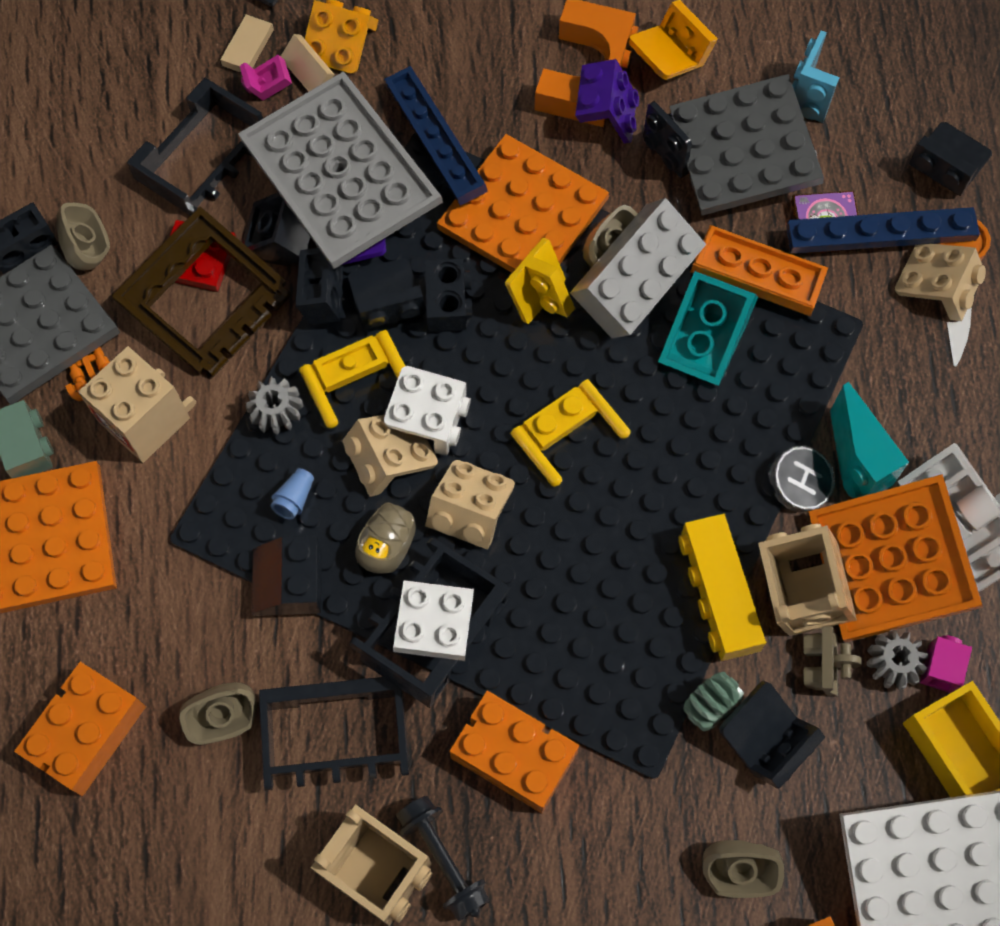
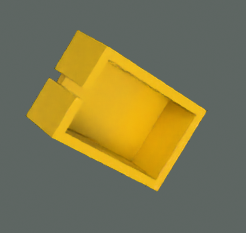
M973 681L915 713L903 722V725L950 797L1000 790V721Z

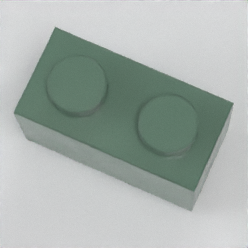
M24 400L0 409V457L5 471L11 478L40 473L53 468L49 457L54 454L53 448L47 436L42 437L39 429L44 427L42 418L36 408L31 410Z

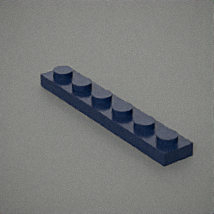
M409 66L385 78L387 88L458 204L461 206L488 192L485 182L412 67Z
M974 207L788 220L786 225L791 254L976 241L980 235Z

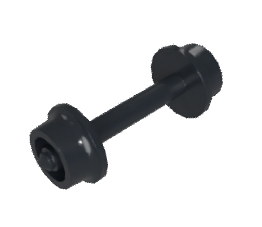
M423 796L417 800H408L406 807L396 814L401 825L399 833L402 837L419 831L456 895L442 905L443 908L450 910L458 922L468 916L478 918L480 909L490 902L484 889L485 880L481 879L468 886L430 823L443 812L442 808L434 806L428 796Z

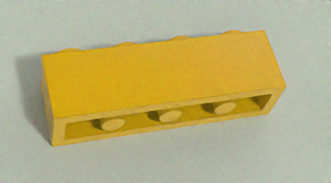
M725 514L686 522L681 535L678 536L679 546L682 554L688 555L691 567H688L689 579L692 586L699 589L701 599L698 600V607L702 619H708L712 631L708 632V639L713 653L718 652L720 660L725 661L761 652L766 644L765 637Z

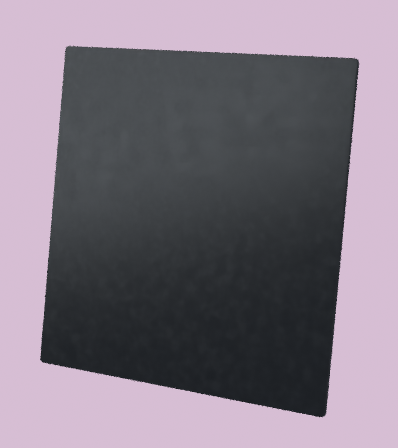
M414 133L404 149L439 192L443 203L385 238L387 250L384 255L343 265L340 321L309 325L306 319L302 317L263 382L265 386L269 385V380L273 377L278 385L285 378L289 382L290 387L295 386L298 389V398L303 403L302 409L298 410L301 416L300 421L290 420L291 430L286 429L283 425L280 427L278 435L273 432L272 427L264 433L260 430L259 424L254 425L249 419L250 413L246 410L170 537L171 542L175 546L252 583L253 548L280 537L317 535L322 548L321 613L315 615L368 640L376 627L369 623L368 618L372 613L377 614L383 619L397 602L388 592L392 587H397L402 591L403 581H413L417 575L409 569V565L412 561H417L425 566L435 553L428 548L427 542L430 538H435L511 587L508 602L489 627L484 625L466 650L465 661L459 660L452 669L450 681L481 696H484L488 690L542 722L546 728L553 729L568 739L650 779H656L664 767L687 716L684 711L685 701L701 685L715 654L710 647L708 632H712L708 619H702L698 607V600L701 599L698 587H693L689 579L688 567H691L688 555L682 554L678 536L681 535L686 522L724 513L746 582L748 581L760 555L758 543L766 541L785 500L778 487L776 478L778 463L783 455L791 449L809 447L863 328V322L856 317L816 301L811 316L758 297L747 326L719 386L659 363V358L693 276L691 269L695 259L631 335L611 338L570 294L573 288L592 268L583 258V247L590 232L609 214V212L601 209L560 264L566 278L564 283L575 310L567 318L556 312L551 314L542 308L535 318L527 324L522 321L505 285V281L509 278L511 272L437 229V222L453 203L455 197L416 133ZM466 152L474 167L478 170L485 160ZM402 258L408 259L416 285H420L425 314L363 330L348 279L349 273ZM463 258L464 270H470L471 289L465 290V299H472V318H466L467 330L428 332L425 260ZM447 278V279H444L442 282H443V283H452V282H454L455 280H454V279ZM446 307L443 309V311L445 312H453L456 310V308L454 307ZM387 330L405 366L466 382V397L471 398L466 417L460 416L457 427H461L456 447L450 446L447 456L435 453L434 440L427 439L438 460L433 469L396 476L381 494L369 496L364 484L359 479L358 472L350 456L345 452L342 440L358 419L386 414L398 380L390 363L387 364V367L334 391L324 392L338 419V425L334 428L326 427L299 372V368L305 364H313L314 360L371 335L374 337L380 331ZM589 379L627 425L631 433L626 439L619 438L600 413L597 412L590 420L545 451H541L562 477L561 484L553 487L510 433L514 428L523 425L524 421L574 387H578L584 380ZM455 460L469 462L479 468L501 474L515 482L514 489L498 517L493 540L488 550L425 526L431 496ZM298 468H301L311 473L314 480L301 514L296 515L293 520L285 519L272 510L270 506L273 502L272 495ZM389 502L411 512L415 519L416 530L409 550L397 569L390 573H373L359 565L355 557V547L359 535L369 519L383 504ZM440 564L436 566L424 582L474 589L470 619L488 596ZM398 617L377 643V645L393 652ZM393 652L430 671L441 660L438 657Z

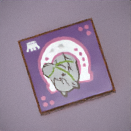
M854 191L796 194L791 199L794 220L858 215ZM862 249L837 250V251H822V252H808V253H800V254L824 253V252H839V251H853V250H862Z

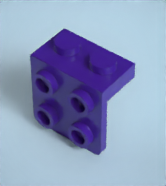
M616 59L582 65L576 118L580 123L609 118L624 144L631 143L633 132L636 131L637 126L635 110L639 106V94L630 84L627 72L622 70Z

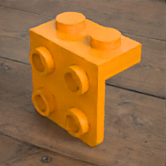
M314 0L305 40L329 68L350 74L356 73L368 29L376 31L379 20L370 16L371 10L354 6L352 11L343 8L344 3L337 0H326V3Z
M681 0L671 2L659 26L631 35L628 43L658 76L667 80L704 66L718 38Z

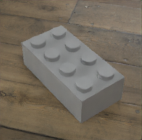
M666 198L648 203L579 281L570 294L611 338L631 335L706 246V243Z

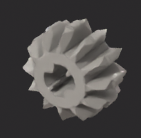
M273 377L270 378L269 385L266 386L258 381L257 387L259 391H249L248 396L251 401L246 403V410L250 413L249 419L254 425L259 424L260 430L264 433L272 427L273 432L278 435L280 427L283 425L286 429L291 430L290 420L300 421L301 416L298 410L303 407L302 400L298 398V389L295 386L290 387L289 382L285 378L278 385Z
M896 630L889 631L887 637L880 634L875 638L876 645H871L867 650L873 657L866 662L867 666L877 668L872 677L875 680L881 676L884 677L885 688H890L894 682L899 690H904L907 687V683L914 686L920 681L918 675H923L927 671V667L921 662L928 658V654L917 651L922 645V641L917 640L912 644L909 641L910 632H904L901 637H899ZM898 655L902 662L895 664L892 658Z

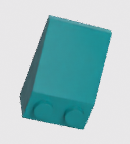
M694 271L658 362L719 386L747 326L758 296L752 292Z
M847 382L842 386L830 409V416L843 487L850 497L858 498L892 487L909 461L852 385Z

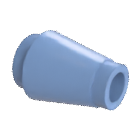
M298 468L272 495L273 502L270 505L272 510L279 516L289 520H293L296 515H300L314 480L313 475L304 469Z

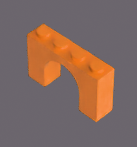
M566 0L559 21V39L592 47L599 51L606 61L616 59L621 68H628L632 50H628V40L631 35L639 32V27L634 26L636 13L582 0ZM543 68L535 91V110L578 121L575 114L581 76H573ZM606 119L584 123L604 127Z

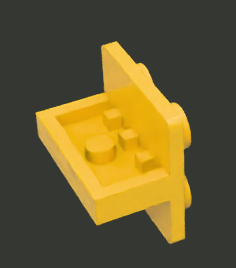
M542 238L505 281L508 292L522 321L527 324L535 318L542 308L551 314L556 312L567 318L575 310L564 283L566 280L551 242L546 238Z

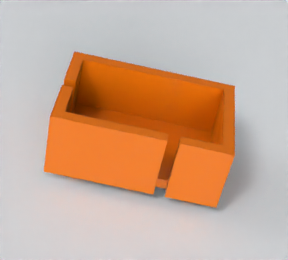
M80 661L61 686L65 694L62 697L57 694L53 697L14 752L72 791L83 796L146 706L135 696Z
M487 690L470 717L471 726L465 725L450 750L451 759L542 814L576 757L580 745L553 729L550 730L549 734L544 733L545 724Z

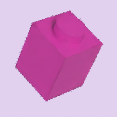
M937 636L928 645V658L924 662L927 671L921 675L919 683L948 693L961 688L964 685L972 647L962 644V640L953 636Z

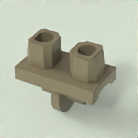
M832 626L822 627V633L804 635V654L806 657L822 656V667H804L805 687L813 690H823L827 696H838V668H841V679L849 680L851 679V668H857L862 665L861 657L851 655V644L849 643L840 644V654H838V635L833 633Z

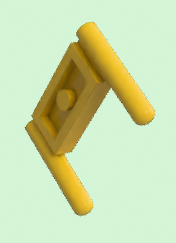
M383 330L374 337L371 335L314 360L313 364H305L299 368V372L326 427L334 428L338 425V419L324 392L327 391L329 393L387 367L389 363L398 379L400 371L405 367V364L388 331Z
M586 379L578 387H574L524 421L523 425L514 428L510 434L550 485L556 487L561 484L562 477L541 451H545L590 420L597 412L600 413L619 438L626 439L631 431L589 379Z

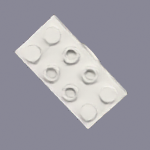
M953 443L900 479L898 483L905 485L943 474L978 592L1000 579V504L958 445Z

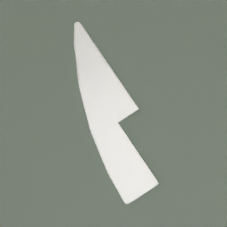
M972 307L967 309L962 321L947 322L954 367L960 361L967 343Z

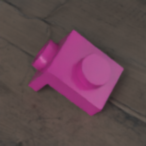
M276 55L255 69L245 62L240 65L243 87L248 93H253L263 101L292 84L285 59L280 55Z

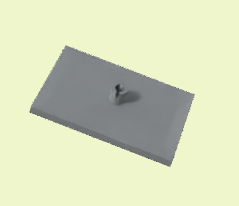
M344 71L238 133L245 147L333 269L443 203L439 192Z

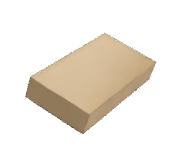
M245 15L220 59L222 66L241 72L240 65L245 62L253 68L274 31L273 24Z
M299 34L292 36L281 57L285 59L287 67L309 92L333 78L335 74L303 36Z

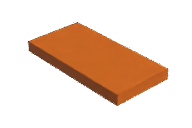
M710 225L703 240L706 246L696 256L691 273H694V271L752 292L759 298L811 316L828 270L827 267Z

